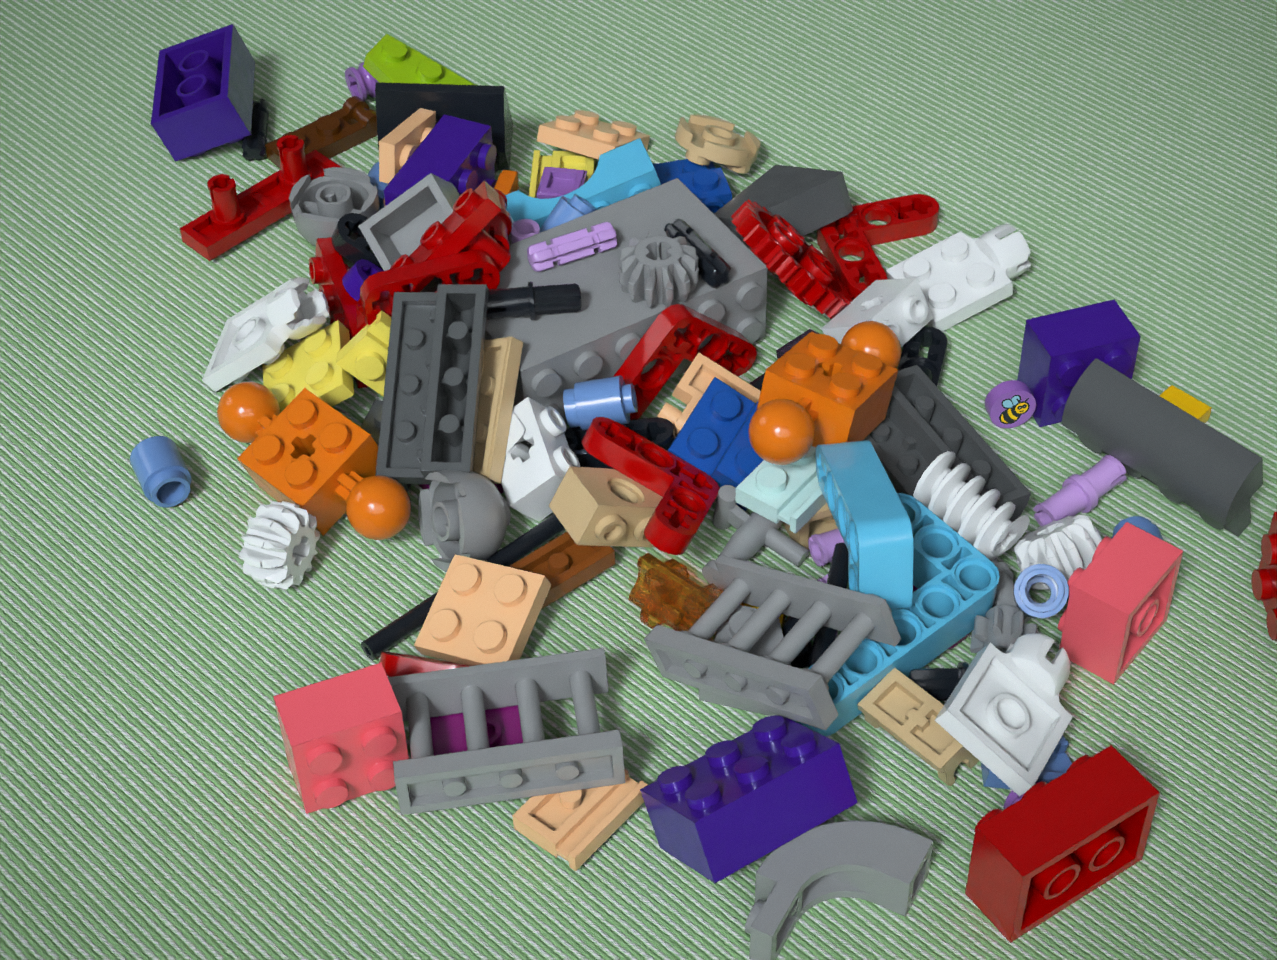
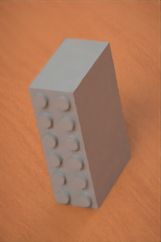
M676 178L511 244L509 251L511 259L505 268L499 272L500 283L497 289L526 287L528 282H533V287L578 284L581 289V310L578 312L535 315L536 320H531L530 316L486 320L485 340L512 336L523 342L513 407L529 397L545 407L551 406L556 409L564 419L565 424H567L563 404L564 390L574 388V384L577 382L613 377L657 316L667 308L663 303H656L649 309L645 300L638 303L632 302L630 294L622 291V286L619 283V257L621 256V249L629 246L631 238L645 239L648 231L654 236H661L665 233L664 228L668 223L673 224L677 219L684 220L718 254L717 256H720L731 267L729 272L731 278L727 284L722 283L718 288H713L699 275L696 290L688 293L687 301L673 300L671 305L682 304L740 332L751 344L764 338L766 334L768 268ZM603 222H610L616 231L617 246L614 249L601 253L598 252V249H595V254L560 266H558L557 262H554L553 268L541 272H535L529 264L527 248L532 244L546 241L548 245L551 244L550 239L583 228H587V231L590 232L591 226ZM482 268L473 270L474 275L471 280L480 278L479 274ZM450 274L452 283L457 284L455 280L456 274ZM439 278V284H442L441 278ZM678 328L677 330L684 335L687 328ZM713 334L708 336L698 349L704 347L711 340ZM684 358L669 379L686 372L692 362ZM657 359L651 361L641 374L648 372L655 365Z

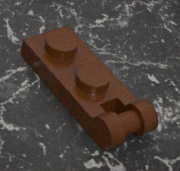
M353 96L345 101L341 109L322 116L316 121L283 136L296 135L299 137V140L302 139L305 145V155L313 150H317L330 159L377 136L376 110L369 109L366 102L358 96ZM278 139L265 144L267 158L281 170L279 152L276 147Z

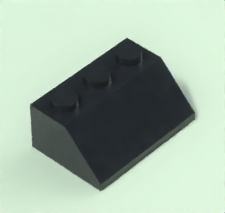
M376 82L375 99L378 149L379 141L419 108L436 111V124L445 114L491 126L492 144L495 145L497 150L494 163L495 173L498 170H510L513 121L504 86Z

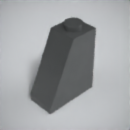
M775 165L715 212L714 215L750 248L743 241L744 237L735 230L737 227L731 222L733 220L731 216L748 199L752 202L756 201L761 207H766L773 216L775 214L782 216L802 236L848 215L853 211L843 172Z

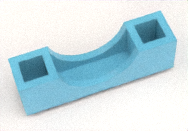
M639 138L599 155L598 166L591 178L578 189L563 196L571 200L573 195L576 194L587 200L598 210L661 184L649 155ZM516 190L505 195L507 198L506 209L511 214L514 222L520 219H530L537 222L539 228H541L562 196L539 199L527 196L521 191Z

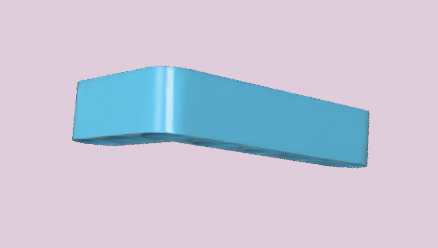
M897 493L912 526L914 546L913 585L918 589L913 592L911 607L891 609L892 617L901 640L896 646H891L865 638L827 683L829 694L838 712V717L826 731L795 721L826 737L834 734L862 713L858 709L857 704L890 671L896 668L908 677L911 670L923 668L974 630L976 615L985 617L987 611L993 607L1000 577L998 568L920 501L908 494Z

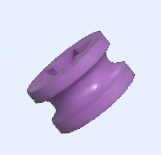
M364 62L359 64L358 69L354 67L345 69V80L351 95L358 96L363 101H366L367 95L372 98L375 97V86L378 81L363 67Z

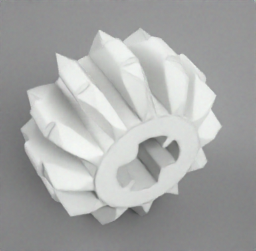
M272 501L269 505L261 504L257 509L256 517L248 518V530L245 535L241 536L244 540V547L239 553V558L244 561L243 573L252 577L253 580L261 582L263 586L287 590L291 585H299L303 580L304 572L312 570L311 561L313 556L318 554L315 547L316 542L320 538V532L316 530L317 520L315 516L308 514L307 510L299 508L297 504L282 501V503Z
M1067 516L1058 521L1053 520L1051 523L1040 526L1035 531L1025 534L1013 548L1017 557L1016 562L1021 572L1032 565L1047 564L1058 569L1068 582L1077 568L1080 567L1085 570L1092 562L1094 552L1102 541V537L1088 516ZM1036 583L1031 586L1032 589L1036 590L1049 589L1043 583Z

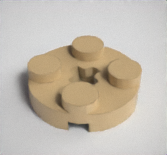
M690 115L688 123L683 116L679 120L675 133V140L687 149L685 157L689 161L699 165H709L710 161L724 164L728 169L742 174L750 171L751 165L756 161L761 146L759 139L746 130L743 138L733 132L735 124L706 115Z

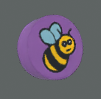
M1017 380L998 384L988 393L985 399V409L992 423L1000 428H1014L1022 425L1030 419L1036 408V401L1029 387Z

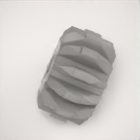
M648 231L645 239L631 238L629 246L621 249V256L619 257V283L622 286V291L630 294L632 302L638 303L645 300L649 309L656 303H663L669 307L673 300L687 301L688 293L696 290V283L699 280L698 256L696 255L695 247L687 245L685 237L670 238L668 231L661 236H654Z

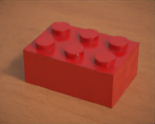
M1112 745L1092 757L1084 755L1071 764L1066 773L1049 783L1043 781L1035 784L1023 795L1021 800L1003 811L1001 809H994L981 818L975 827L965 894L1010 943L1142 860L1160 792Z

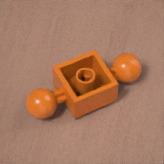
M864 321L851 327L842 338L841 344H839L835 338L829 335L816 334L811 331L765 371L757 410L750 420L748 429L750 444L756 454L771 464L788 465L803 458L811 446L816 448L817 445L863 441L885 419L898 373L897 367L901 359V344L895 332L883 323Z
M241 382L231 386L224 392L217 407L219 424L226 435L233 440L241 443H251L237 460L260 489L277 502L282 503V501L297 504L299 508L305 509L308 514L315 516L317 520L316 530L322 536L330 530L345 512L354 530L368 539H389L403 530L411 514L410 497L406 489L395 479L382 475L375 476L378 445L371 434L306 388L281 413L275 395L270 389L260 383Z

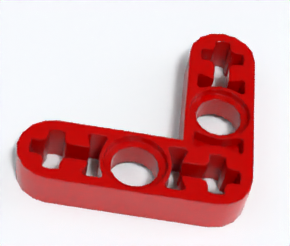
M912 194L852 206L853 211L848 215L817 229V243L823 255L835 267L834 272L840 277L839 280L847 286V291L853 296L852 300L875 280H887L886 272L871 246L923 236L936 230L940 207L934 198L924 194ZM873 220L885 221L888 224L873 225L868 222ZM853 255L860 257L861 260L847 261L841 257ZM864 277V281L859 282V279Z
M469 250L377 272L370 275L360 288L365 325H371L377 319V314L381 310L392 317L394 292H405L402 287L404 285L408 286L410 292H419L418 287L420 283L429 277L441 278L442 284H453L449 275L455 273L457 284H486L489 289H497L500 283L498 268L493 258L487 252ZM482 268L479 274L480 278L471 280L474 275L473 270ZM388 291L387 301L379 303L380 292Z
M675 304L667 307L657 316L614 375H621L625 384L632 383L635 386L638 409L636 413H630V420H638L684 358L693 362L697 354L701 353L734 375L740 376L745 374L755 362L756 348L740 332L685 305ZM678 328H687L684 335L677 330ZM713 334L711 340L704 347L698 349L700 344ZM727 349L733 353L732 355L726 354L724 356ZM657 359L655 365L648 372L641 374L651 361Z
M605 417L594 418L582 439L584 449L599 461L663 497L645 526L644 535L657 549L667 554L682 555L687 550L718 495L720 487L717 482L702 470L624 425Z

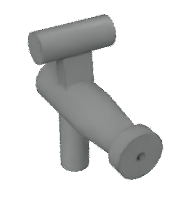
M724 485L719 489L713 515V524L716 528L722 530L728 529L731 525L737 529L720 555L749 561L765 545L797 567L802 565L809 554V550L777 530L783 524V521L780 520L776 524L755 512L748 515L736 505L735 487ZM710 560L702 569L704 578L713 587L721 590L726 589L714 562L715 560Z

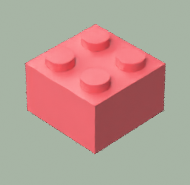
M1128 522L1123 525L1113 538L1104 537L1094 552L1092 562L1085 570L1080 567L1077 568L1067 582L1069 600L1067 608L1058 623V630L1062 632L1059 649L1064 648L1071 662L1114 685L1167 621L1183 550Z
M382 662L273 696L288 765L306 814L323 808H334L345 801L375 791L389 790L396 786L393 761L409 759L402 711Z

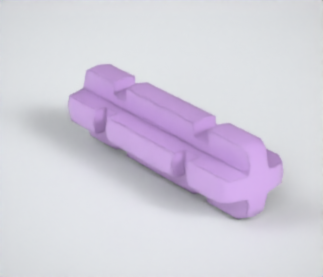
M603 222L591 226L590 232L587 231V228H583L550 239L551 244L548 245L546 241L532 244L527 248L529 264L535 272H541L553 268L554 262H557L558 266L592 256L595 254V249H598L599 253L614 249L617 246L616 231L610 222Z

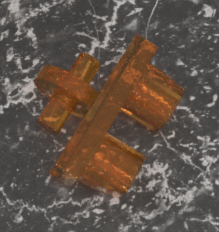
M647 553L638 559V578L628 600L642 608L640 620L649 628L653 629L656 625L666 624L676 631H688L724 590L713 583L701 587L689 579L690 575L686 566L673 558L662 562L650 553Z

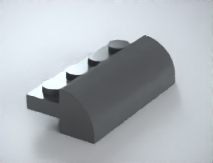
M438 284L437 292H394L375 476H387L395 479L400 484L430 485L432 480L425 479L429 473L443 470L470 473L474 470L489 290L486 284Z
M1095 358L1080 376L1068 397L1063 411L1062 425L1076 433L1080 441L1089 450L1095 453L1104 452L1107 455L1113 456L1123 464L1126 473L1132 477H1144L1158 486L1160 492L1170 501L1177 504L1181 502L1198 511L1201 518L1213 528L1219 530L1225 528L1239 537L1251 523L1250 498L1263 484V458Z
M918 365L899 370L885 419L864 439L869 440L873 445L896 492L913 497L916 485L927 467L940 454L952 451L955 453L956 458L950 469H954L961 463H967L971 470L965 482L967 483L976 476H982L986 483L980 495L982 496L989 490L996 488L1000 491V498L995 508L998 509L1006 502H1012L1016 508L1010 521L1013 522L1019 518L1029 501L1031 492Z

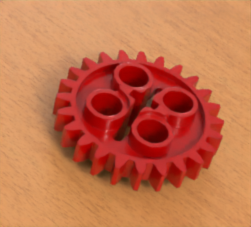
M750 199L745 201L731 216L733 219L731 222L737 227L735 230L744 237L743 241L750 246L749 249L766 265L768 271L773 275L777 274L780 282L784 283L804 304L814 305L822 315L825 313L830 319L835 317L847 305L851 304L853 296L847 291V286L839 280L840 277L834 272L835 267L812 244L808 246L804 240L805 237L800 235L782 216L778 214L773 216L766 207H761L756 201L752 202Z

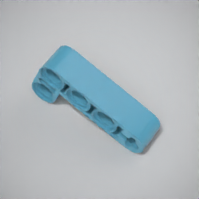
M869 440L817 445L815 459L818 483L848 549L849 590L864 594H874L886 599L890 609L911 607L914 552L912 526L909 516L873 445Z

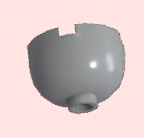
M331 167L323 169V177L311 180L310 174H308L292 187L289 196L291 213L298 232L310 244L316 247L317 238L332 237L339 219L346 214L358 213L370 218L379 211L380 204L376 184L373 186L370 183V177L366 173L352 168ZM353 233L349 237L353 240H356V238L360 236L356 233Z
M443 470L429 473L425 479L432 480L430 488L420 490L418 498V519L424 545H434L442 557L431 560L436 567L444 572H447L454 554L482 561L487 560L498 551L504 540L507 526L511 519L508 502L502 498L501 493L489 478L477 472Z

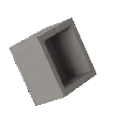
M430 173L358 226L384 271L389 270L400 256L404 254L410 256L421 245L420 239L424 232L437 221L442 223L453 212V205L460 195L452 183ZM434 277L420 292L437 291L439 278Z

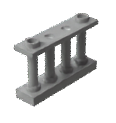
M720 555L714 562L726 589L688 631H676L656 625L644 638L662 677L826 731L838 717V712L829 694L827 683L865 638L891 646H896L901 640L892 617V611L886 599L874 594H864L764 567L752 561H742ZM741 603L759 607L728 643L718 644L709 641L712 635ZM781 614L799 619L768 656H757L748 653ZM822 626L842 631L810 669L790 666L791 662Z
M604 648L388 678L402 711L403 721H408L411 759L393 761L394 780L401 815L625 783L623 745L620 729L601 732L594 694L608 693ZM573 698L579 735L545 740L540 702ZM518 705L523 743L490 748L485 710ZM463 713L467 751L434 756L430 717Z

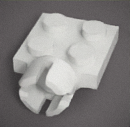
M1002 224L982 234L979 238H970L960 231L886 270L887 279L917 278L933 315V319L927 325L943 332L1013 295L1011 280L1030 268L1031 264L1028 256L1031 252L1020 231L1014 232L1016 228L1011 224Z
M303 277L290 279L274 289V291L227 319L202 381L215 392L231 382L234 384L240 383L256 367L263 363L270 365L275 362L285 349L284 342L287 339H301L320 329L326 323V318L329 315L328 301L323 291L319 292L315 289L305 294L303 291L307 289L309 279Z
M1027 633L1018 637L1014 644H1010L1005 653L998 650L992 643L981 649L935 719L942 728L1019 797L1034 786L1073 718L1064 709L1059 700V693L1070 673L1068 654L1064 648H1061L1052 663L1048 661L1045 656L1055 640L1039 633Z

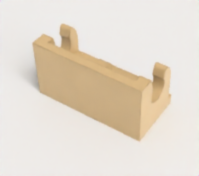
M896 668L890 671L857 704L858 709L864 713L866 722L874 728H883L934 768L938 772V778L948 786H952L955 783L956 777L954 772L961 762L970 769L979 762L973 754L935 721L944 705Z

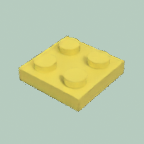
M339 320L323 329H318L308 335L307 338L285 349L272 364H262L263 385L270 389L277 398L280 413L304 388L331 407L354 395L353 375L336 364L337 352L350 341L349 330Z

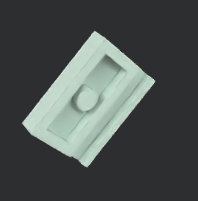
M811 446L803 458L788 465L771 464L764 460L736 487L735 502L776 524L780 520L790 525V531L796 534L827 503L818 483L815 459L816 448Z

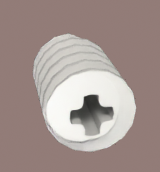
M952 451L942 453L922 474L916 485L913 497L990 561L994 560L1010 549L1022 537L1029 526L1030 519L1027 515H1022L1011 522L1010 518L1015 511V504L1006 502L996 509L995 505L1000 498V491L996 488L991 489L981 496L980 493L986 483L985 479L982 476H976L966 483L965 480L971 470L970 466L967 463H961L951 470L950 468L956 458L955 453Z

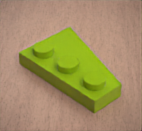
M387 33L366 54L363 67L379 83L475 85Z

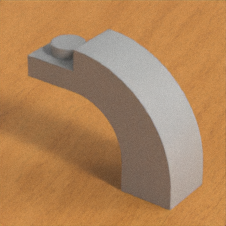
M852 820L814 827L775 849L756 871L755 903L750 910L745 924V932L750 934L749 959L776 960L802 915L813 906L829 899L842 897L859 898L906 917L929 874L933 840L890 824Z

